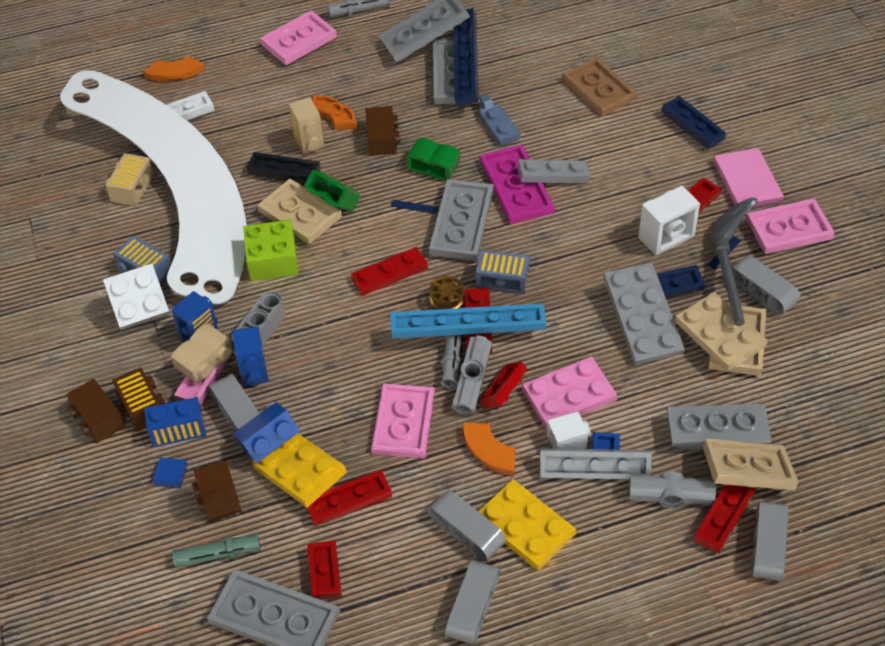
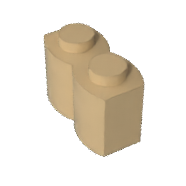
M207 323L200 327L190 340L182 343L173 352L171 359L177 370L197 383L209 377L214 366L226 361L230 357L233 348L230 338Z

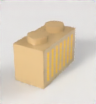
M309 97L290 103L289 109L293 134L302 153L306 154L324 148L320 113L312 99Z
M123 154L121 160L116 163L114 172L105 184L110 202L137 206L154 175L150 158Z

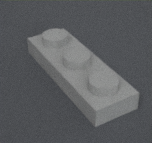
M519 159L517 164L521 182L589 183L590 180L586 161Z

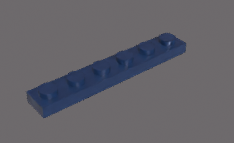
M474 8L467 9L470 17L454 27L455 103L458 108L479 101L477 21Z

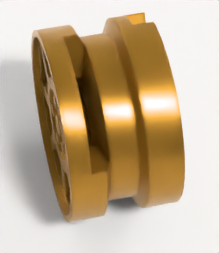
M441 276L430 284V305L433 310L463 308L465 303L464 285L458 278Z

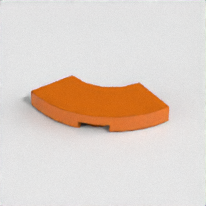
M186 56L181 60L173 62L156 60L143 71L145 78L158 82H169V80L179 78L185 80L202 72L205 66L204 63Z
M312 95V101L320 113V117L328 119L334 125L335 130L357 129L355 114L349 106H345L339 103L338 99L329 96Z
M463 422L464 440L469 452L481 461L486 468L500 474L514 476L516 448L506 446L496 440L491 432L490 424Z

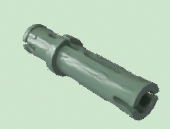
M258 533L236 538L227 536L226 540L183 549L172 550L175 568L219 558L229 557V559H233L239 554L261 551Z

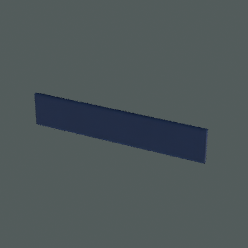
M394 199L391 204L392 207L436 214L438 207Z
M735 236L729 241L730 253L741 242ZM715 256L707 266L716 269L720 265L719 258Z

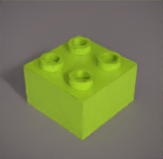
M291 219L243 226L246 262L251 281L299 275Z

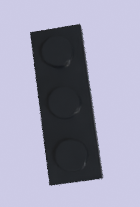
M258 152L253 153L247 166L249 175L281 180L292 179L295 182L306 183L312 170L320 171V162Z

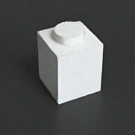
M579 412L548 420L547 437L553 449L587 448V440L591 432L587 421H582Z

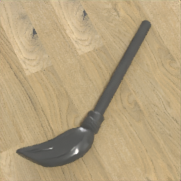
M757 198L746 199L728 209L715 222L710 233L715 256L719 258L736 326L744 325L745 319L729 260V241L736 233L742 219L757 203Z

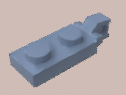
M487 94L480 96V119L498 145L502 146L519 140L520 132L498 103L493 104L492 99Z

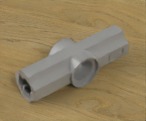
M477 335L470 337L452 404V409L459 414L468 415L475 412L492 342L483 336ZM474 373L477 377H469L467 374Z
M674 471L664 472L660 476L630 475L629 500L660 502L666 508H679L684 503L713 505L715 502L716 483L711 479L684 478L681 473Z

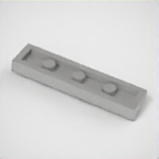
M540 448V478L629 479L630 475L651 476V450Z

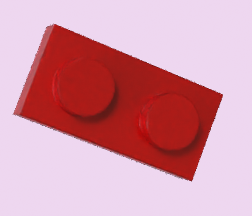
M522 361L504 365L479 399V403L484 408L501 407L508 401L509 394L521 383L522 376L527 370Z
M336 540L307 544L312 597L320 600L342 597Z

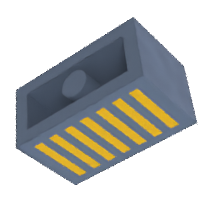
M134 235L113 253L116 268L120 273L153 264L159 284L167 278L171 266L169 255Z
M481 250L476 269V288H489V290L525 294L530 256Z

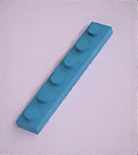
M544 304L390 312L392 339L546 330Z

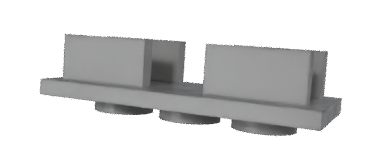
M765 404L667 407L671 444L675 447V450L703 449L702 446L705 438L762 444L771 443L772 441Z

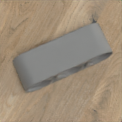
M750 255L744 256L731 267L736 286L776 315H783L800 300V292L793 284Z
M268 291L261 295L235 330L259 326L264 346L285 317L282 296L275 291Z
M233 374L208 385L214 402L234 432L260 414Z
M451 490L443 493L427 509L429 516L437 525L484 562L507 541L503 532Z
M764 501L758 502L751 576L782 581L786 557L788 505Z
M471 560L447 622L446 637L475 645L499 580L500 568Z

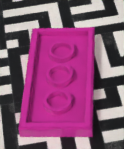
M523 145L479 155V162L490 184L494 185V193L510 225L555 213V207L542 183L520 181L517 169L518 160L530 159Z

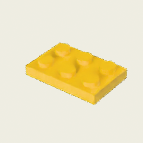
M298 433L258 463L251 462L257 472L306 508L347 473L345 465Z
M514 479L478 511L503 532L507 540L505 545L537 571L576 535L575 527Z

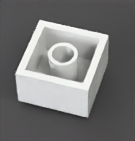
M683 186L669 190L655 199L648 200L642 205L638 238L656 256L694 237L700 203Z
M153 264L103 279L120 330L169 315Z

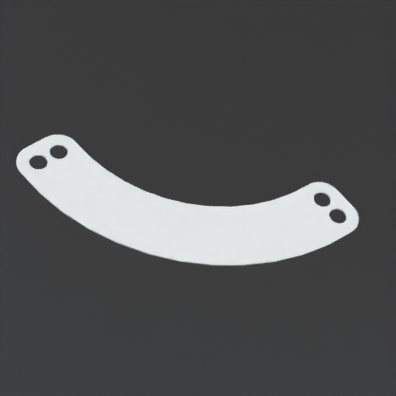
M86 70L74 74L60 94L62 104L72 111L111 127L138 146L155 163L173 193L179 217V241L175 257L167 274L169 287L177 294L185 297L195 291L202 297H208L213 305L229 301L235 293L243 271L246 255L243 226H247L243 202L225 162L210 142L191 123L150 94L97 71ZM89 79L95 80L99 86L96 89H86L82 86V82ZM76 93H85L90 97V100L86 103H79L73 99V96ZM185 273H193L198 277L199 281L195 285L188 286L181 282L180 277ZM208 281H217L221 284L222 290L214 294L209 293L204 289V284Z

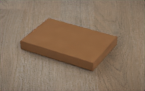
M597 57L562 74V81L601 117L637 99V93Z

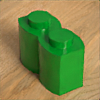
M418 138L407 154L408 169L419 174H428L442 181L450 179L460 163V151L451 145L438 144L427 138Z
M317 170L311 171L305 183V187L310 193L322 197L328 204L346 211H353L361 197L355 189L342 184L337 178Z

